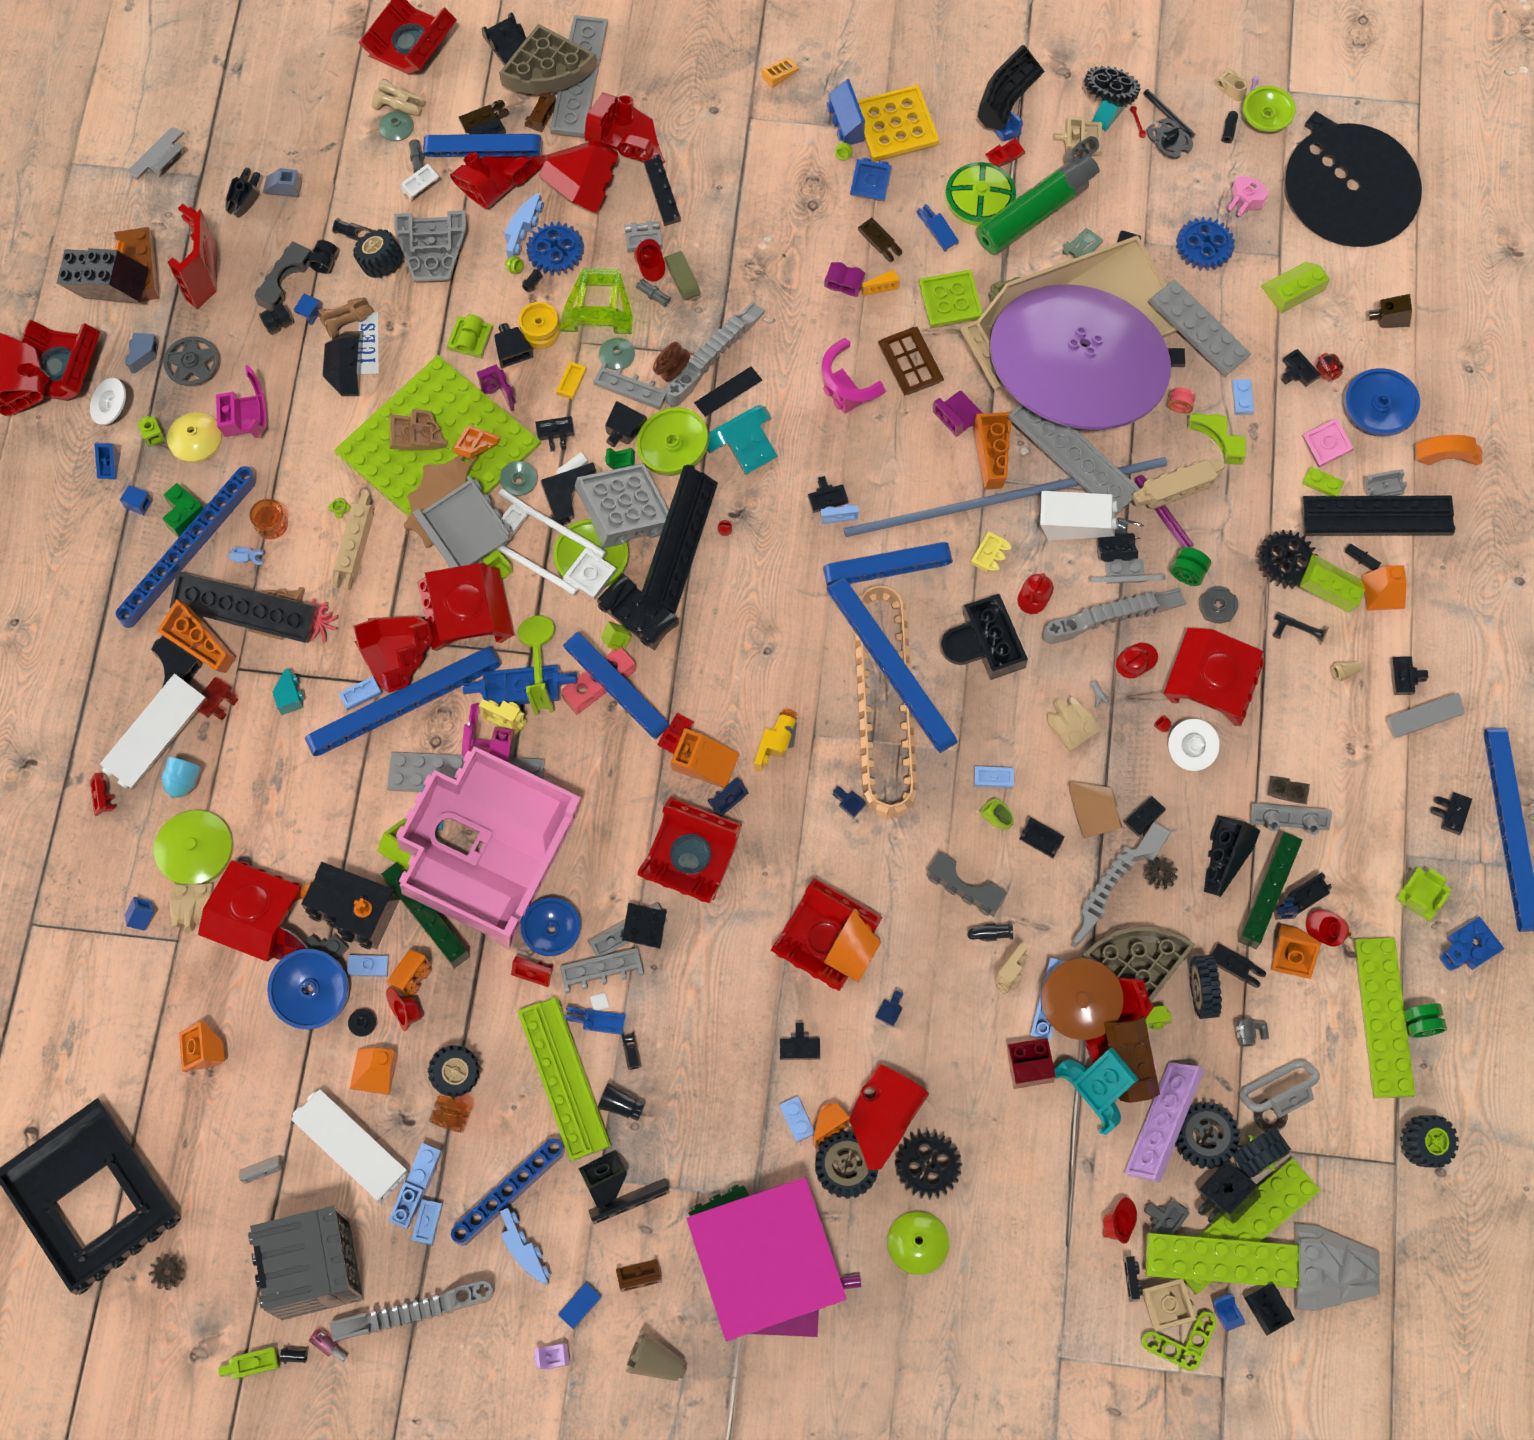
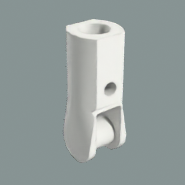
M579 453L557 470V474L586 465L588 460L582 453Z

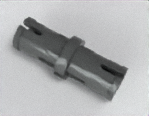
M413 139L409 142L411 151L410 161H412L414 173L424 167V155L421 152L420 141Z
M644 279L639 280L640 282L637 283L636 288L648 295L649 299H654L663 307L667 306L666 303H670L671 297L661 292L657 286H652Z

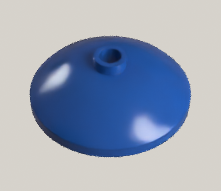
M544 898L536 901L526 910L521 921V934L524 942L532 951L543 956H557L567 952L578 940L581 929L580 919L576 910L568 902L558 898ZM549 928H554L555 932L549 933L548 930Z

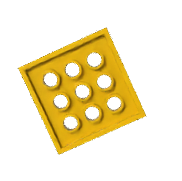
M919 84L857 100L865 120L864 139L873 162L939 145L940 140ZM908 102L911 106L905 107L903 103ZM893 107L895 108V110L888 111L886 108ZM871 111H876V112H878V114H877V115H871L870 112H871ZM910 116H914L917 119L915 121H910L908 118ZM898 121L900 122V124L893 125L891 122ZM881 125L884 128L879 130L876 129L875 126ZM919 130L922 134L915 135L913 132ZM898 135H904L905 138H904V139H898L897 136H898ZM887 139L889 142L883 144L880 140Z

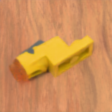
M782 709L772 730L765 728L754 761L755 770L762 771L763 765L767 766L770 755L782 758L789 748L794 747L797 728V713L795 711Z

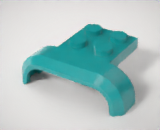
M757 405L710 431L708 453L710 454L721 446L728 444L745 475L777 458L775 450L760 424L772 419L766 406Z
M1113 1048L1106 1051L1088 1069L1074 1060H1065L1055 1069V1079H1067L1098 1115L1102 1122V1128L1099 1130V1133L1105 1135L1110 1133L1121 1121V1114L1115 1101L1139 1080Z

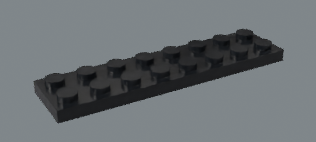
M184 572L176 573L170 603L171 608L176 599L186 602L198 616L304 643H309L316 609L315 605Z

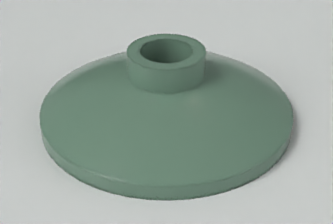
M402 111L387 113L379 123L381 135L389 141L406 139L414 128L412 118Z
M623 338L609 339L602 344L599 350L601 363H607V368L611 370L627 368L635 357L633 345Z
M513 461L502 469L500 483L503 489L511 495L522 496L534 489L537 483V474L530 464L524 461ZM516 479L522 480L521 483H516L515 481Z

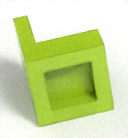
M498 549L482 560L484 565L499 568L501 581L513 573L511 564Z
M609 621L601 635L605 645L614 650H618L620 647L625 650L631 638L630 633L624 626Z

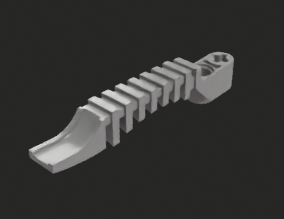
M752 301L741 313L734 314L733 318L730 317L728 323H724L722 329L719 328L716 335L713 334L711 340H707L705 346H701L699 352L696 351L694 353V357L689 359L687 367L668 384L666 403L670 406L680 405L693 392L703 372L706 373L708 371L709 364L711 366L714 364L715 358L718 359L720 357V352L724 353L726 351V346L729 348L731 343L734 344L737 339L740 340L742 334H745L761 318L765 310L755 305Z
M1180 588L1162 593L1155 591L1152 593L1147 592L1142 596L1140 594L1136 595L1134 598L1127 597L1126 600L1112 601L1107 605L1106 603L1101 604L1100 607L1093 606L1090 610L1088 608L1083 609L1082 613L1053 620L1047 624L1042 633V638L1048 644L1071 640L1092 627L1097 629L1101 623L1105 626L1108 625L1110 620H1112V623L1117 622L1119 618L1125 620L1128 615L1129 619L1134 618L1136 614L1137 618L1142 617L1143 614L1147 617L1152 611L1156 614L1185 605L1186 601H1184Z
M1154 821L1136 850H1131L1125 846L1122 854L1119 853L1110 869L1108 868L1105 876L1100 880V883L1091 892L1088 900L1086 899L1082 912L1080 913L1082 929L1073 939L1072 947L1078 946L1093 929L1098 918L1101 919L1103 917L1108 896L1113 886L1118 883V879L1124 877L1126 870L1131 872L1135 864L1134 861L1149 859L1153 862L1169 837L1171 830Z
M479 1281L459 1286L440 1296L438 1294L433 1295V1299H428L427 1297L423 1298L421 1302L417 1300L412 1301L413 1304L410 1305L405 1303L402 1304V1307L393 1306L391 1310L383 1308L379 1313L373 1310L370 1311L371 1315L368 1316L366 1313L330 1322L332 1340L336 1342L351 1337L369 1335L373 1332L378 1333L384 1329L390 1330L392 1327H401L403 1324L409 1325L415 1321L420 1322L422 1319L443 1316L446 1312L450 1314L455 1310L486 1303L492 1299L493 1289L488 1282ZM482 1287L489 1290L484 1297L479 1293ZM459 1293H468V1299L465 1302H459L457 1300Z

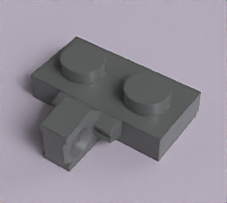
M334 934L326 942L323 939L318 942L312 935L306 940L313 949L324 951L337 960L349 949Z
M1174 1200L1170 1202L1166 1209L1163 1207L1157 1209L1150 1204L1144 1211L1153 1218L1151 1223L1154 1227L1150 1233L1175 1235L1190 1213Z

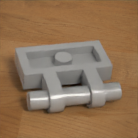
M650 220L647 223L636 224V222H633L631 225H624L625 232H632L625 233L627 253L635 252L638 244L645 239L655 240L662 249L660 229L653 230L660 228L659 221L652 222Z

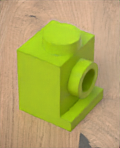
M145 416L141 418V422L137 423L148 448L165 441L154 416Z
M1166 1005L1155 1006L1146 1018L1147 1029L1152 1027V1030L1163 1029L1168 1023H1172L1171 1012L1167 1011Z

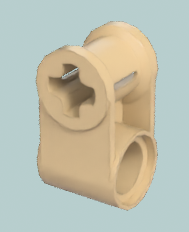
M1227 68L1221 76L1215 78L1214 83L1216 87L1233 100L1241 101L1245 98L1248 82L1233 69Z

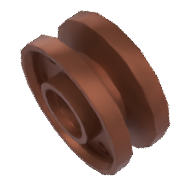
M676 341L670 343L656 358L653 371L658 375L661 374V378L664 381H672L686 367L690 358V352L682 349L681 344Z

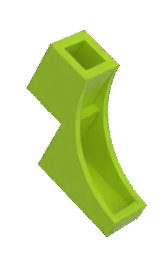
M1202 413L1190 414L1187 429L1202 432L1213 439L1223 454L1224 464L1243 465L1246 457V437L1239 435L1227 436V416L1220 414L1203 415Z

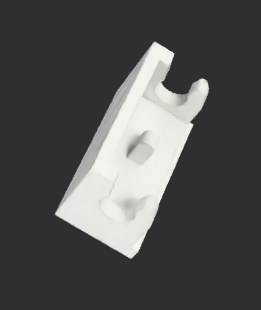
M426 164L400 184L401 192L403 195L407 194L409 201H411L415 195L430 184L436 183L439 176L429 164Z

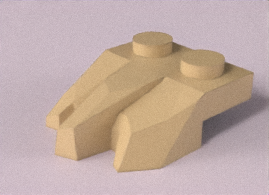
M1072 696L1068 699L1069 704L1067 706L1057 698L1054 702L1057 713H1048L1049 726L1054 734L1060 737L1068 751H1071L1101 730L1091 713Z
M212 884L173 885L170 897L172 929L178 928L180 924H183L186 934L192 932L195 924L200 926L203 907L214 889Z

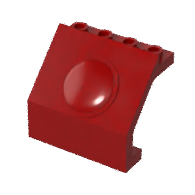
M182 203L178 210L183 213L181 217L192 231L190 237L194 241L193 251L181 263L172 257L168 264L184 299L198 310L216 293L217 245L201 208L196 212L192 207L188 208Z
M480 563L424 572L425 577L417 582L425 620L430 623L432 632V650L438 651L448 644L461 639L494 635L495 641L502 643L514 636L499 568Z
M1187 628L1163 694L1171 703H1179L1180 698L1203 704L1225 714L1234 726H1241L1246 717L1249 703L1252 701L1255 686L1258 684L1261 669L1264 667L1265 660L1262 657L1264 651L1213 629Z
M231 860L203 907L198 935L268 962L277 956L278 949L274 948L276 935L292 905L301 899L300 894L303 886L299 882L285 880L283 876L267 873L265 869L251 867L249 863H238Z
M813 878L800 904L770 951L779 958L789 961L796 968L806 971L813 978L823 981L830 988L840 991L848 976L825 964L824 961L854 908L857 909L858 915L865 924L868 923L873 933H875L883 917Z

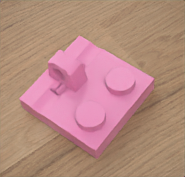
M1337 418L1303 434L1319 467L1354 451Z

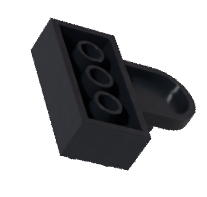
M1000 593L964 605L963 616L966 624L948 630L942 638L941 652L946 660L956 665H965L982 659L990 680L1022 670L1027 666L1028 658Z

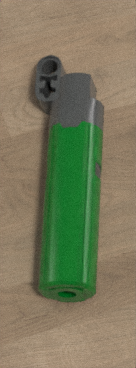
M1094 136L1087 137L1067 150L1064 155L1067 163L1040 181L1034 188L1029 189L976 228V233L982 247L990 254L997 255L1047 219L1051 214L1089 188L1088 180L1100 172L1096 161L1090 156L1099 148L1098 139Z

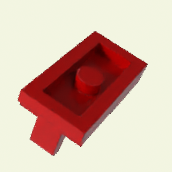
M94 773L90 779L94 816H99L102 812L113 811L115 805H108L106 801H112L114 797L113 795L104 794L107 783L106 780H103V773Z
M515 956L512 962L511 975L549 987L553 965L550 964L549 967L542 966V961L536 964Z

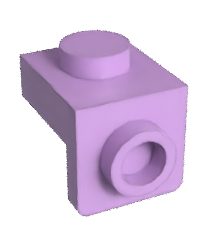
M567 1344L536 1347L534 1360L537 1369L549 1370L568 1366Z

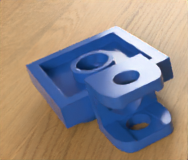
M1479 916L1448 937L1452 946L1440 956V960L1449 971H1453L1465 963L1468 964L1471 970H1474L1505 948ZM1473 939L1479 941L1480 947L1478 945L1474 946L1472 944L1474 942ZM1448 957L1451 959L1453 964L1448 962Z

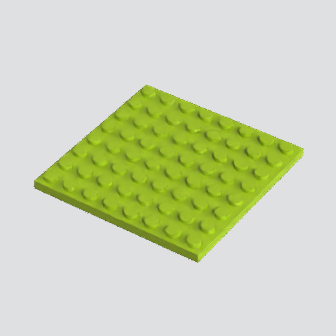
M436 355L345 439L334 452L409 517L411 505L407 496L421 484L424 475L423 466L446 464L459 454L453 453V448L467 425L500 436L499 444L477 455L478 459L468 474L472 480L476 479L481 486L480 492L482 495L485 493L488 495L500 484L501 471L507 464L513 461H524L541 445V441L444 359ZM412 409L431 411L435 423L440 428L444 440H447V447L431 450L389 449L390 415L409 417ZM465 458L463 461L468 463L469 459Z

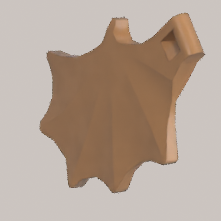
M458 455L446 464L423 466L424 475L421 484L407 496L411 505V513L409 519L404 523V528L415 531L422 538L426 548H430L433 542L413 512L418 508L422 512L467 482V476L478 459L477 455L467 458L469 459L468 463L463 461L467 457Z

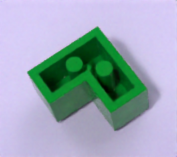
M176 483L163 494L173 509L162 519L167 528L179 538L204 508L192 495Z

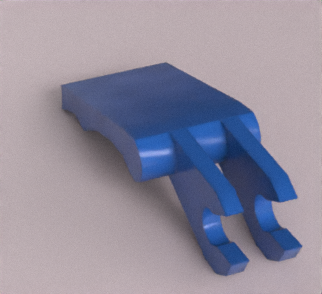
M927 204L922 207L923 210L918 208L916 211L918 217L925 222V225L933 233L944 252L953 245L959 244V240L941 213L935 215Z
M566 1007L569 1013L585 1016L582 1019L576 1016L565 1015L567 1021L583 1024V1030L623 1034L626 1014L601 1012L586 1009L585 1011L574 1007Z

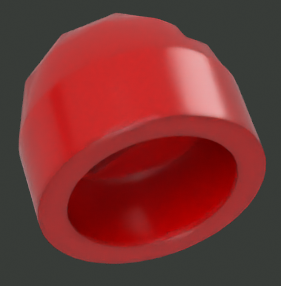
M728 520L720 521L718 533L722 536L730 535L732 533V524Z
M1163 715L1155 722L1154 726L1161 732H1168L1172 723L1168 717Z

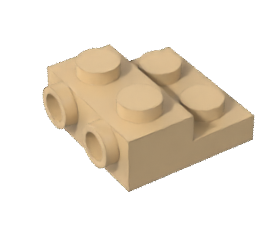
M1022 943L997 975L995 981L996 988L1003 994H1007L1011 989L1015 990L1023 977L1021 971L1028 956L1026 954L1028 947Z
M1184 1279L1142 1290L1155 1332L1197 1320V1310L1195 1305L1191 1304L1189 1298L1190 1289L1188 1284L1184 1282Z

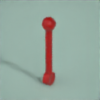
M1131 106L1130 111L1134 114L1138 129L1140 131L1139 137L1144 138L1146 136V132L1142 129V126L1140 124L1136 112L1137 107Z

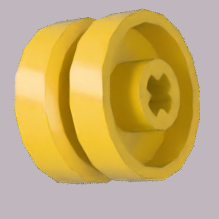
M533 302L522 309L518 321L520 330L530 346L543 349L555 344L560 335V326L557 312L553 306L545 302Z

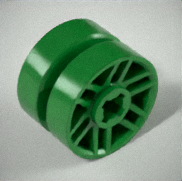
M1183 547L1172 564L1170 572L1180 582L1190 586H1199L1202 584L1212 562L1200 550Z
M1439 1003L1416 1006L1404 1012L1407 1023H1412L1408 1026L1411 1038L1429 1037L1448 1030L1445 1019L1441 1018L1444 1013L1442 1005Z

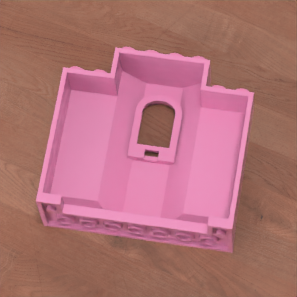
M474 746L472 751H467L463 760L465 762L463 768L459 767L454 778L456 780L434 770L432 775L429 774L427 776L423 792L419 791L417 794L414 809L408 811L405 818L407 820L405 826H401L396 834L399 849L412 855L408 863L410 867L407 872L404 871L399 882L403 895L488 935L503 947L509 949L521 927L522 917H524L526 910L532 905L579 813L581 797ZM452 819L479 832L468 856L436 840L435 830L441 821ZM479 842H482L483 845L480 851L476 852L475 850Z

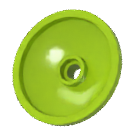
M1261 86L1253 89L1246 96L1243 103V113L1246 120L1253 127L1266 132H1275L1291 124L1296 113V105L1293 98L1285 90L1275 86Z
M920 1211L909 1212L899 1217L891 1226L887 1237V1248L892 1261L898 1268L909 1274L924 1275L933 1272L945 1261L949 1251V1236L942 1222L935 1216ZM920 1237L923 1243L920 1245L916 1244L915 1239Z

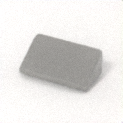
M277 1155L241 1169L239 1171V1180L247 1184L281 1171L283 1166L280 1157Z

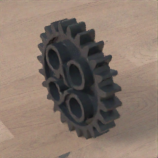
M1101 65L1100 68L1095 66V69L1091 68L1090 71H1087L1084 80V86H1087L1086 90H1090V94H1096L1095 98L1101 97L1102 101L1108 100V103L1112 101L1116 105L1118 102L1124 105V102L1130 104V101L1134 102L1141 89L1139 88L1138 80L1134 79V76H1129V72L1124 73L1123 69L1117 70L1116 67L1112 69L1110 66L1105 68Z
M1282 530L1280 534L1275 531L1273 536L1269 534L1261 543L1262 545L1258 548L1260 552L1257 557L1261 559L1257 564L1263 565L1260 571H1266L1264 577L1270 576V583L1275 580L1277 581L1276 586L1278 587L1282 583L1284 589L1288 585H1290L1291 589L1296 585L1300 587L1313 555L1312 552L1316 549L1315 547H1309L1311 541L1305 542L1306 536L1299 538V532L1293 535L1292 530L1287 534L1285 530Z
M927 1131L925 1137L918 1133L917 1140L911 1136V1144L905 1141L904 1146L906 1149L899 1148V1152L903 1156H896V1159L901 1162L895 1165V1168L901 1169L896 1175L899 1177L903 1176L900 1184L907 1183L905 1190L907 1191L912 1188L913 1196L919 1192L920 1199L923 1198L924 1194H927L929 1200H931L932 1194H935L936 1198L939 1199L940 1192L946 1196V1188L953 1190L954 1186L951 1182L958 1183L959 1180L955 1176H960L962 1173L957 1170V1168L962 1167V1163L956 1162L961 1158V1155L954 1154L958 1148H950L952 1141L945 1143V1136L937 1139L938 1135L936 1132L933 1137H930L929 1131ZM926 1147L929 1149L930 1154L922 1156L919 1153V1149ZM938 1150L932 1163L933 1168H929L924 1180L920 1182L919 1178L925 1170V1164L929 1162L933 1152ZM944 1157L948 1160V1164L940 1166L937 1163V1159ZM917 1165L920 1168V1173L912 1174L909 1167ZM935 1175L939 1182L937 1184H930L927 1177Z

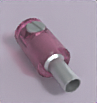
M317 1329L310 1337L309 1342L328 1357L333 1354L342 1362L347 1358V1355L337 1349L339 1344L333 1342L326 1332Z

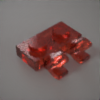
M214 677L202 692V695L207 700L197 712L207 718L212 714L218 719L223 720L227 714L218 707L224 699L234 706L238 699L236 695L230 692L232 688L228 684Z

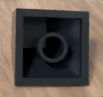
M616 1150L578 1168L597 1208L607 1205L617 1198L627 1176V1172Z

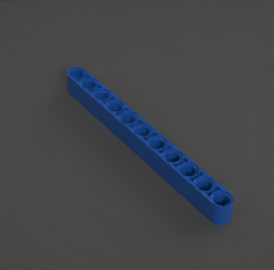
M242 466L231 476L117 608L116 617L123 627L131 628L136 625L176 578V573L181 572L255 486L256 478L250 467ZM142 600L140 604L135 605L136 602Z
M843 577L827 586L829 595L936 750L942 753L957 744V739L848 581Z
M486 647L403 689L311 732L305 737V741L312 755L320 756L463 686V683H470L482 677L484 672L498 669L501 666V662L493 647Z
M1506 727L1486 728L1484 730V742L1516 925L1519 932L1534 931V874L1508 730Z

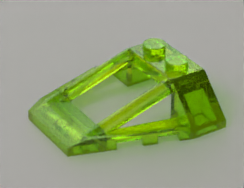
M582 269L564 306L561 316V332H578L579 325L613 326L614 334H632L633 315L619 269ZM586 286L612 287L610 306H583ZM619 291L623 311L616 308ZM576 297H577L576 307L573 308L574 303H575V300H576Z

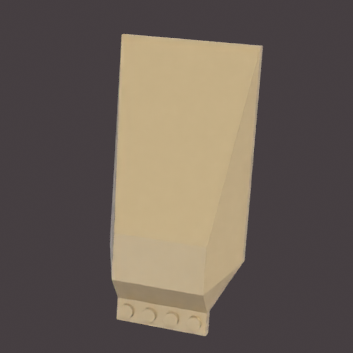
M1138 235L1006 283L977 321L963 325L960 329L994 390L1005 387L995 372L990 354V339L994 324L999 314L1011 301L1028 291L1040 287L1060 284L1081 285L1106 291L1127 301L1140 310L1155 325L1162 337L1179 332L1149 303L1150 299L1167 284ZM1081 343L1083 347H1088V345Z

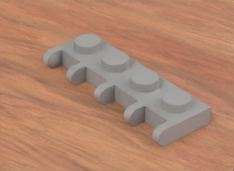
M603 362L593 381L595 386L653 408L661 409L666 399L667 386L664 390L654 387L655 381L653 380L650 381L649 385L637 381L639 375L634 374L633 378L621 375V368H618L616 372L606 369L608 364Z
M638 948L560 966L566 994L570 993L569 986L582 983L583 989H587L586 982L602 978V983L605 985L607 984L606 977L621 974L622 980H626L625 973L638 970L640 976L644 975Z

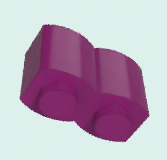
M831 262L825 277L824 286L833 291H841L844 294L858 297L862 283L865 280V272L858 267H847L842 262Z

